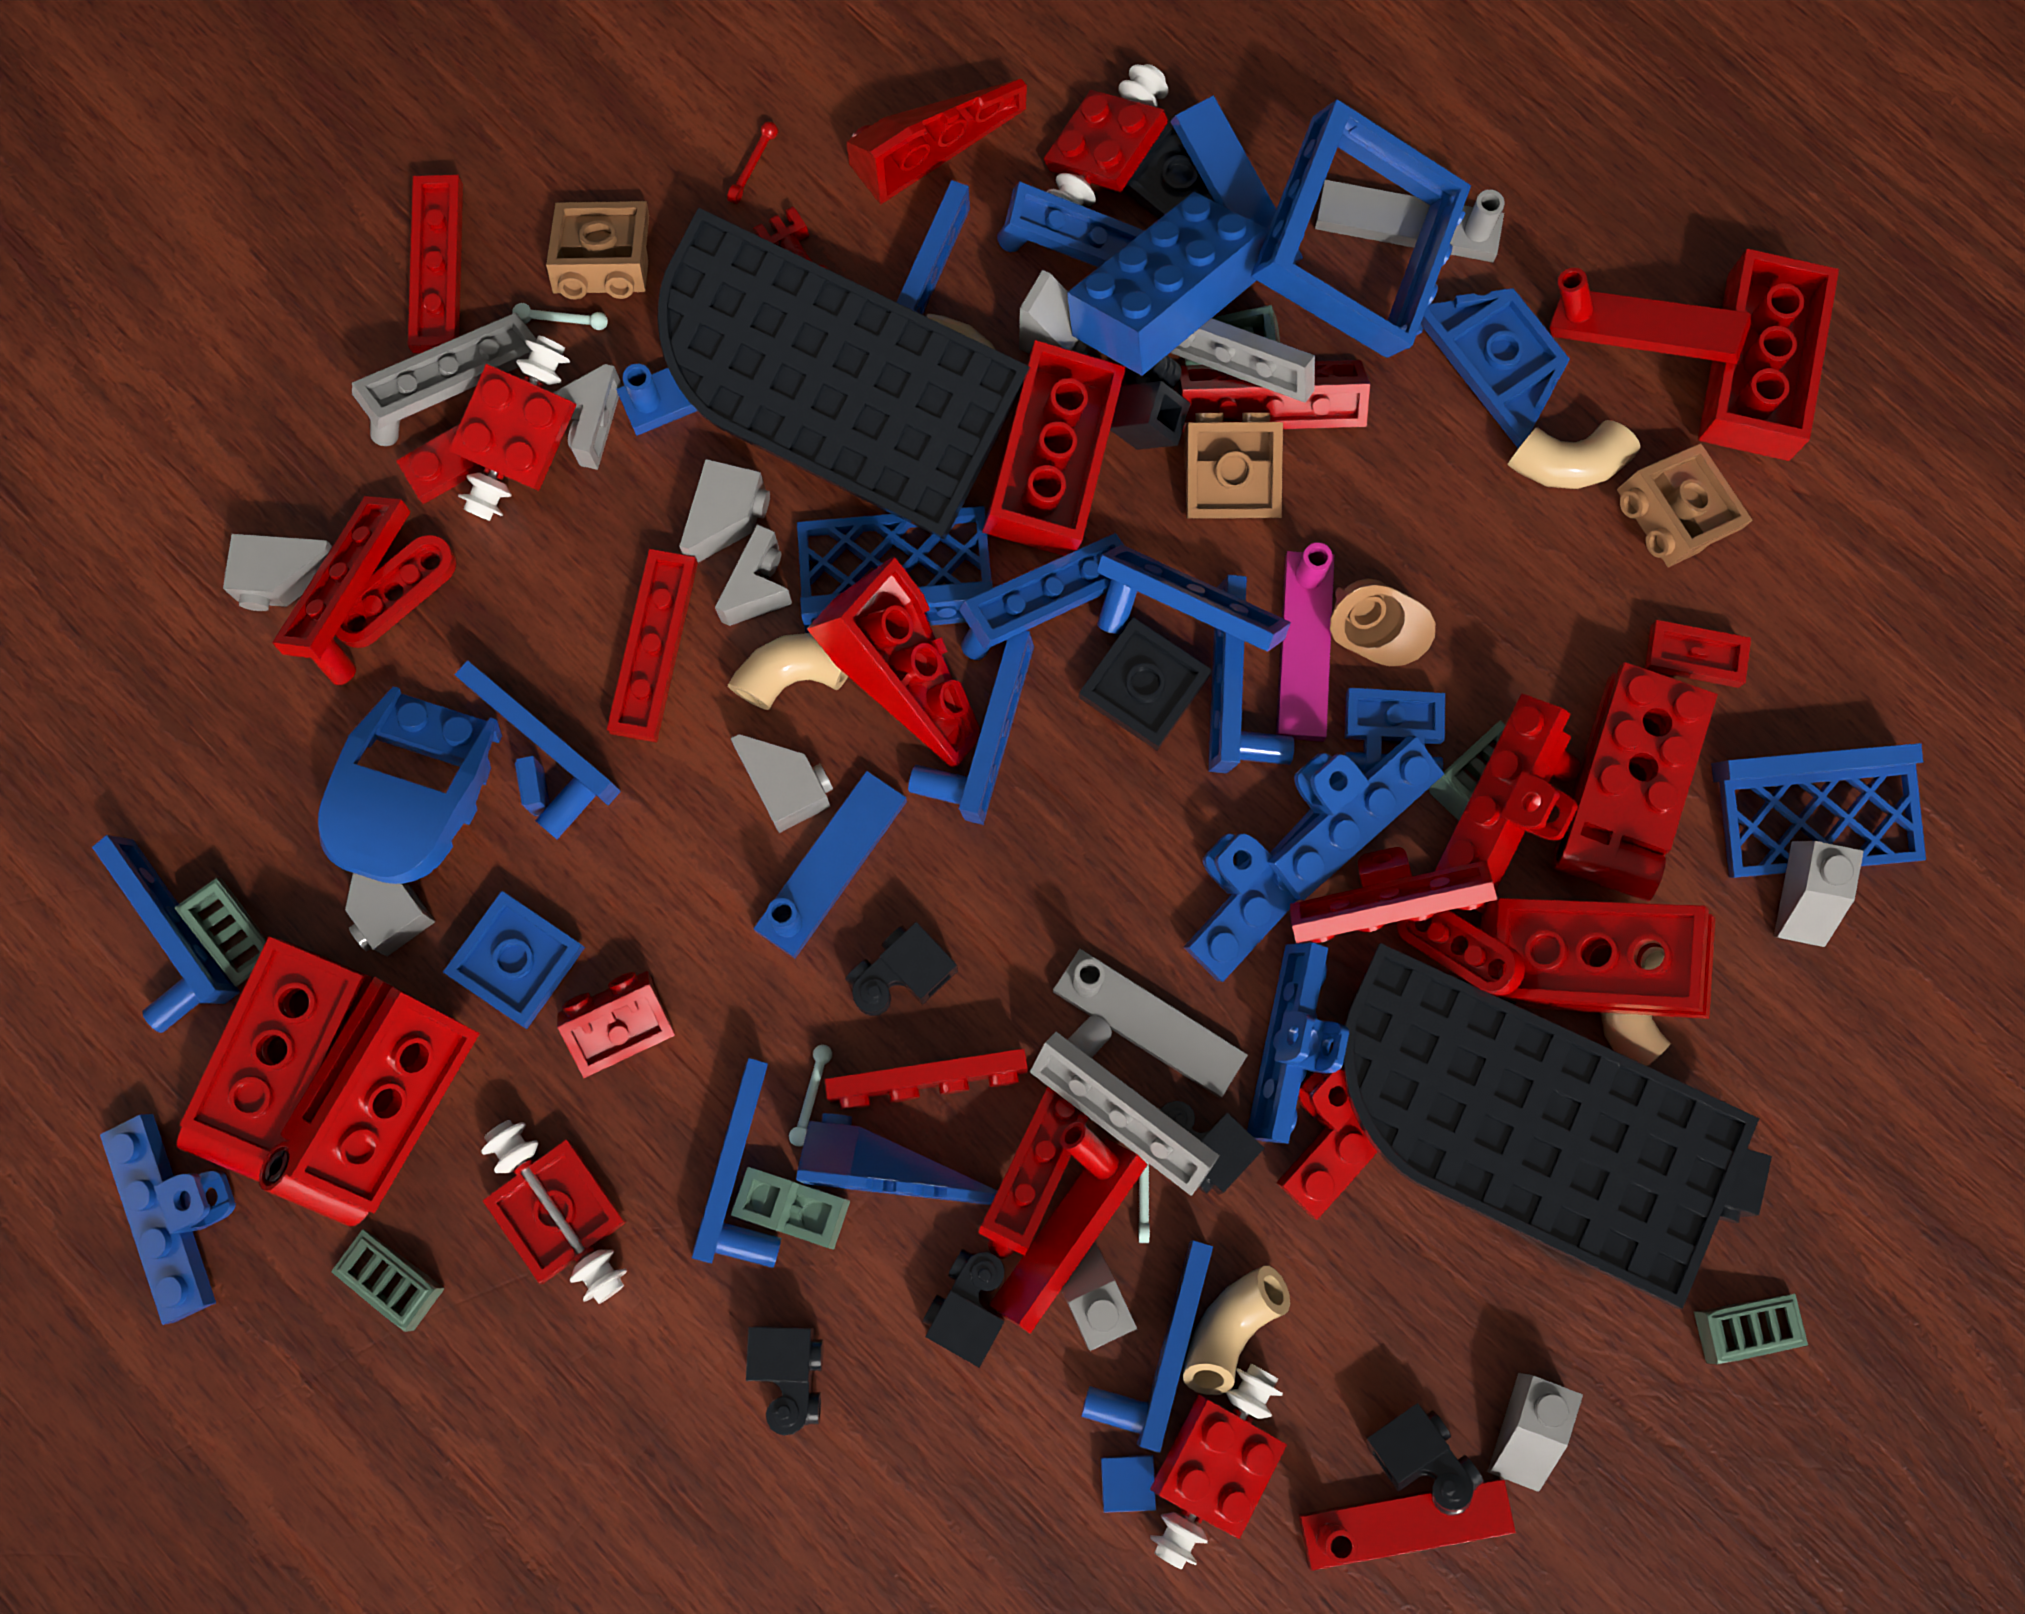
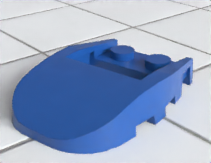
M393 686L349 734L326 787L319 808L318 827L320 844L328 859L346 871L390 884L408 883L430 874L433 869L442 863L453 848L452 839L462 825H470L478 809L476 805L482 784L486 785L491 771L488 753L492 741L500 743L502 737L497 719L490 717L488 721L466 715L401 694L400 688ZM376 740L459 766L460 768L447 792L443 793L357 764L366 748H370Z

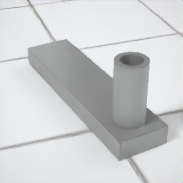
M1325 180L1315 229L1414 248L1430 205L1416 196ZM1495 190L1482 191L1478 195L1473 207H1463L1462 211L1466 214L1454 231L1450 242L1453 246L1451 255L1494 262L1498 253L1504 213L1501 212L1505 201L1499 192Z
M514 313L352 382V395L370 418L371 439L381 446L393 445L399 438L401 419L477 386L486 364L506 373L518 368L517 359H529L532 352L525 341L536 342L537 339L518 314Z
M1212 318L1170 352L1304 403L1314 392L1315 355Z
M1081 949L1078 950L1053 989V993L1089 1016L1101 1017L1109 1024L1111 1030L1218 1098H1222L1248 1056Z
M1090 1016L1068 1040L1055 1032L1045 1042L1030 1073L1192 1196L1220 1155L1092 1059L1112 1035L1111 1028L1104 1019L1098 1016Z

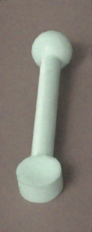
M519 303L513 308V314L517 313L525 324L531 319L587 324L596 330H603L608 324V319L602 312H595L590 316L531 310L529 305L525 303Z
M824 1044L818 1045L813 1051L815 1065L798 1125L789 1133V1140L795 1146L801 1147L804 1145L807 1126L825 1064L832 1058L831 1048Z
M1146 1162L1148 1165L1139 1177V1243H1149L1150 1238L1148 1162Z

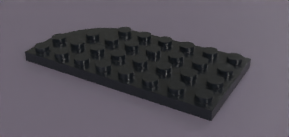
M699 207L675 251L661 283L658 301V328L663 355L679 389L706 420L717 428L927 532L944 540L946 539L1020 395L1030 366Z
M1380 943L1374 952L1346 1016L1344 1025L1349 1029V1037L1342 1066L1352 1110L1360 1127L1377 1152L1393 1169L1410 1182L1676 1309H1683L1760 1118Z

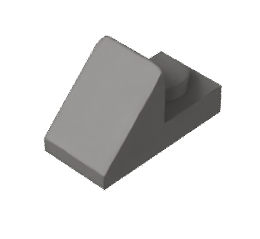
M604 364L553 392L577 405L571 417L574 421L570 426L568 445L580 466L597 470L619 399L616 389L622 387L616 369L612 365Z
M759 525L756 526L715 606L722 623L731 626L784 608L792 603L787 588L764 578L765 576L771 577L775 573L781 559V551H779L778 542L773 531Z

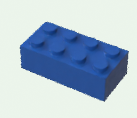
M1193 192L1067 292L1072 336L1143 376L1257 281L1250 276L1266 238V228Z

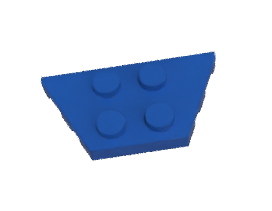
M1514 288L1491 291L1489 294L1482 296L1474 293L1457 295L1454 301L1429 304L1421 321L1424 330L1519 449L1532 432L1570 358Z

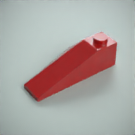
M1021 78L883 117L873 125H864L846 142L849 165L881 205L1026 110L1027 85Z
M893 557L834 598L810 624L807 630L842 672L951 768L956 767L979 740L981 729L961 682L953 680L942 655L948 651L942 637L936 639L925 615V612L929 611L930 608L924 594L898 560Z

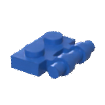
M1348 688L1346 692L1345 739L1364 740L1363 753L1345 752L1344 755L1350 758L1364 775L1387 755L1381 754L1382 741L1402 742L1407 736H1417L1425 747V744H1441L1445 740V693ZM1432 757L1443 771V758Z

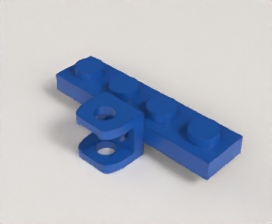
M1407 736L1365 775L1345 755L1337 754L1332 757L1324 753L1317 754L1295 774L1294 781L1298 792L1312 811L1320 815L1267 861L1294 898L1304 901L1444 775L1443 771L1417 736Z
M1312 809L1304 815L1270 853L1256 839L1247 834H1225L1203 857V865L1207 873L1227 894L1232 895L1183 948L1216 981L1223 982L1290 909V904L1298 901L1267 861L1320 815L1314 813ZM1234 854H1235V856H1236V863H1235V865H1234V863H1233Z
M1316 943L1287 944L1285 946L1247 1132L1258 1141L1289 1144L1290 1134L1297 1122L1296 1105L1300 1085L1306 1076L1307 1070L1314 1073H1334L1343 1066L1349 1037L1348 1027L1340 1023L1317 1019L1316 1007L1319 992L1327 975L1326 958L1328 947ZM1334 1042L1333 1049L1329 1054L1330 1045Z
M153 1114L138 1115L100 1134L162 1325L177 1322L215 1304L216 1300L193 1231L202 1230L225 1219L235 1209L236 1203L225 1172L216 1170L201 1174L188 1173L174 1176ZM210 1187L214 1188L218 1195L214 1206H210L206 1199V1192Z

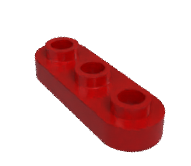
M425 535L413 540L370 577L335 636L345 645L353 648H363L374 643L451 578L456 569V557L449 545L440 537ZM433 558L440 559L439 565L435 569H426V564L429 560ZM403 589V594L398 600L392 601L389 599L393 590ZM366 619V625L362 630L353 631V625L356 621Z
M1452 910L1438 912L1430 917L1432 924L1427 931H1425V923L1428 919L1422 921H1410L1408 919L1397 921L1398 933L1404 941L1482 991L1497 996H1504L1515 991L1523 980L1525 965L1522 956L1517 950ZM1468 940V948L1461 955V946ZM1505 963V972L1501 978H1498V969Z

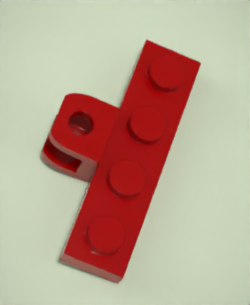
M1521 693L1435 871L1487 860L1492 876L1516 826L1547 840H1560L1564 837L1578 805L1572 797L1556 789L1553 785L1541 779L1540 776L1571 715L1562 707ZM1557 806L1559 808V817L1556 821L1547 823L1546 821L1553 807Z
M1393 847L1366 853L1359 858L1358 868L1363 888L1291 903V924L1296 943L1305 941L1321 943L1332 939L1337 934L1356 930L1372 932L1388 923L1406 919L1422 921L1432 917L1435 913L1447 910H1473L1481 907L1485 902L1497 900L1487 860L1412 877L1406 851L1401 847Z
M1340 1069L1334 1073L1310 1072L1301 1083L1298 1095L1300 1105L1321 1126L1326 1128L1276 1182L1315 1220L1322 1216L1377 1154V1150L1368 1140L1352 1110L1346 1089L1344 1070Z

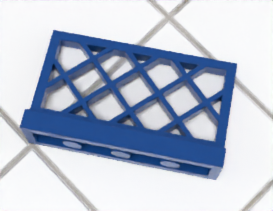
M984 506L961 508L951 527L952 529L956 524L976 522L977 533L965 546L949 534L945 540L932 534L917 550L900 538L909 528L917 526L893 514L797 522L802 596L800 597L801 615L805 633H810L807 628L834 598L858 582L871 567L876 569L883 563L879 559L893 545L910 557L902 566L908 574L919 563L935 575L934 579L927 586L918 587L924 594L930 608L929 611L925 612L930 626L966 623V620L959 611L964 601L993 588L987 534L982 533L985 522ZM876 531L885 539L871 554L854 543L863 532ZM829 535L838 543L822 558L809 548L808 537ZM939 541L957 553L943 569L926 557ZM977 547H979V556L973 553ZM846 549L863 560L848 577L831 565ZM966 559L981 570L982 581L961 583L951 574ZM810 561L816 564V566L811 571ZM824 572L841 583L832 594L812 596L811 585Z
M1922 744L1737 759L1711 763L1713 782H1719L1729 878L1786 873L1789 853L1784 850V847L1798 830L1802 831L1812 841L1832 844L1846 826L1850 827L1866 841L1859 849L1864 851L1861 866L1926 860L1916 764L1923 763ZM1901 775L1903 796L1892 807L1874 791L1887 776ZM1862 778H1873L1868 785L1859 780ZM1840 780H1846L1861 793L1846 812L1827 797L1828 793ZM1825 782L1820 790L1811 783ZM1795 784H1798L1813 797L1799 816L1795 815L1779 801L1786 790ZM1778 786L1772 795L1763 788ZM1751 789L1766 801L1751 820H1748L1737 810L1735 790ZM1868 799L1887 814L1872 834L1853 819ZM1820 803L1839 818V821L1825 838L1805 823ZM1772 808L1792 823L1777 843L1757 827ZM1904 809H1905V817L1901 814ZM1894 822L1907 831L1909 852L1894 853L1880 841ZM1739 824L1744 827V829L1741 831L1740 834H1739ZM1752 834L1766 845L1770 851L1759 865L1743 867L1741 846ZM1873 847L1881 853L1879 855H1868ZM1777 856L1786 862L1771 864Z

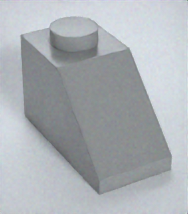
M1044 270L1040 273L1020 307L1019 349L1029 354L1034 341L1037 340L1087 355L1091 347L1072 336L1068 291L1052 274Z
M705 460L679 546L683 555L696 557L699 563L753 533L757 518L763 519L765 517L770 501V491H767L761 472Z
M232 534L223 589L239 602V606L245 609L267 611L269 610V605L287 607L304 593L331 550L332 545L327 540Z
M740 734L731 738L779 833L831 807L825 793L833 790V787L820 763L811 767L803 753Z
M1792 841L1774 937L1825 947L1855 900L1864 851L1818 841Z
M353 873L345 911L355 923L349 927V931L365 951L372 948L385 956H389L436 922L409 883H384Z
M1094 1242L1061 1289L1089 1351L1137 1329L1117 1283L1096 1242Z
M1518 1373L1488 1473L1539 1492L1568 1446L1583 1394L1533 1375Z

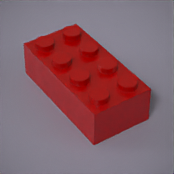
M1745 250L1728 274L1722 309L1750 313L1751 325L1737 364L1712 360L1697 441L1790 461L1806 445L1811 437L1839 269L1756 250Z
M1035 340L1026 361V365L1030 366V370L1025 377L1020 395L1014 406L982 533L1065 556L1077 551L1083 540L1126 367Z

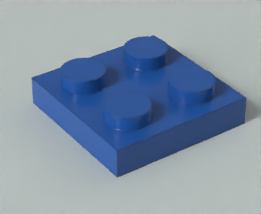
M501 891L443 973L522 1027L528 1029L585 947Z

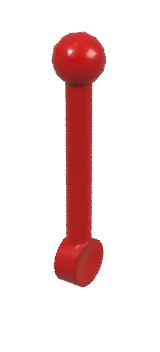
M768 121L761 126L762 136L736 184H733L728 191L727 200L734 204L740 202L743 189L769 140L776 138L778 127L773 122Z

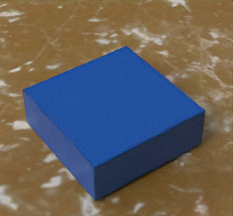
M534 756L516 759L515 767L521 804L531 814L539 816L550 804L544 767Z
M1153 1455L1101 1457L1104 1513L1156 1510L1155 1493L1150 1490L1154 1482Z

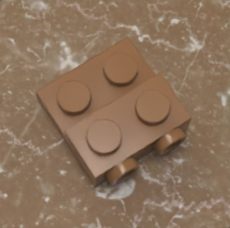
M647 201L555 203L546 263L553 294L561 293L566 298L576 300L583 298L586 293H608L614 298L624 299L631 296L633 292H645L649 263L646 249L650 216Z
M1195 413V423L1184 424L1186 518H1282L1283 422H1270L1271 413H1242V422H1224V413Z
M1701 443L1638 470L1617 489L1621 496L1620 506L1623 513L1629 518H1636L1647 535L1646 546L1648 551L1653 556L1662 558L1667 567L1700 553L1710 544L1743 529L1753 521Z

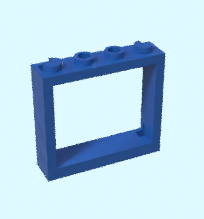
M1336 99L1311 119L1250 277L1385 358L1391 357L1405 349H1410L1413 346L1416 335L1423 331L1421 321L1427 306L1433 301L1438 291L1436 280L1441 267L1447 262L1452 253L1453 246L1450 242L1456 227L1461 223L1466 214L1462 210L1471 185ZM1337 147L1430 205L1388 320H1385L1293 264Z

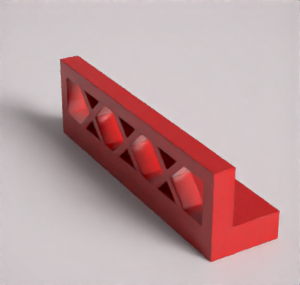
M1361 360L1315 361L1314 392L1305 403L1204 365H1180L1182 370L1178 382L1180 395L1191 403L1185 423H1195V413H1224V422H1242V413H1271L1270 422H1283V429L1367 427L1370 382Z

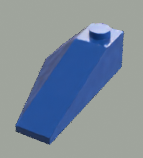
M823 1113L822 1122L809 1121L796 1179L803 1184L986 1205L992 1204L997 1190L862 1127L851 1126V1116Z

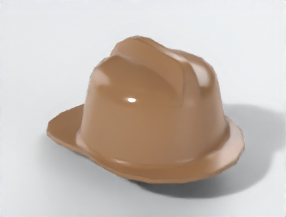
M1367 578L1357 580L1346 588L1338 586L1335 591L1337 598L1335 608L1330 616V631L1334 640L1341 646L1375 663L1389 667L1411 663L1429 650L1435 638L1436 623L1430 610L1422 603L1387 586L1380 580Z

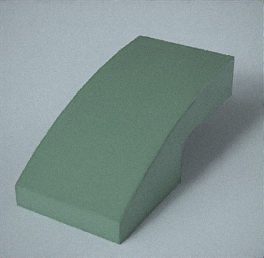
M748 1167L731 1216L834 1250L850 1201Z

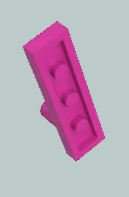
M1323 543L1310 544L1304 552L1287 551L1285 556L1282 618L1290 621L1291 624L1286 638L1281 642L1276 735L1292 736L1294 740L1324 742L1327 736L1331 646L1330 616L1332 614L1335 554H1332L1330 548Z

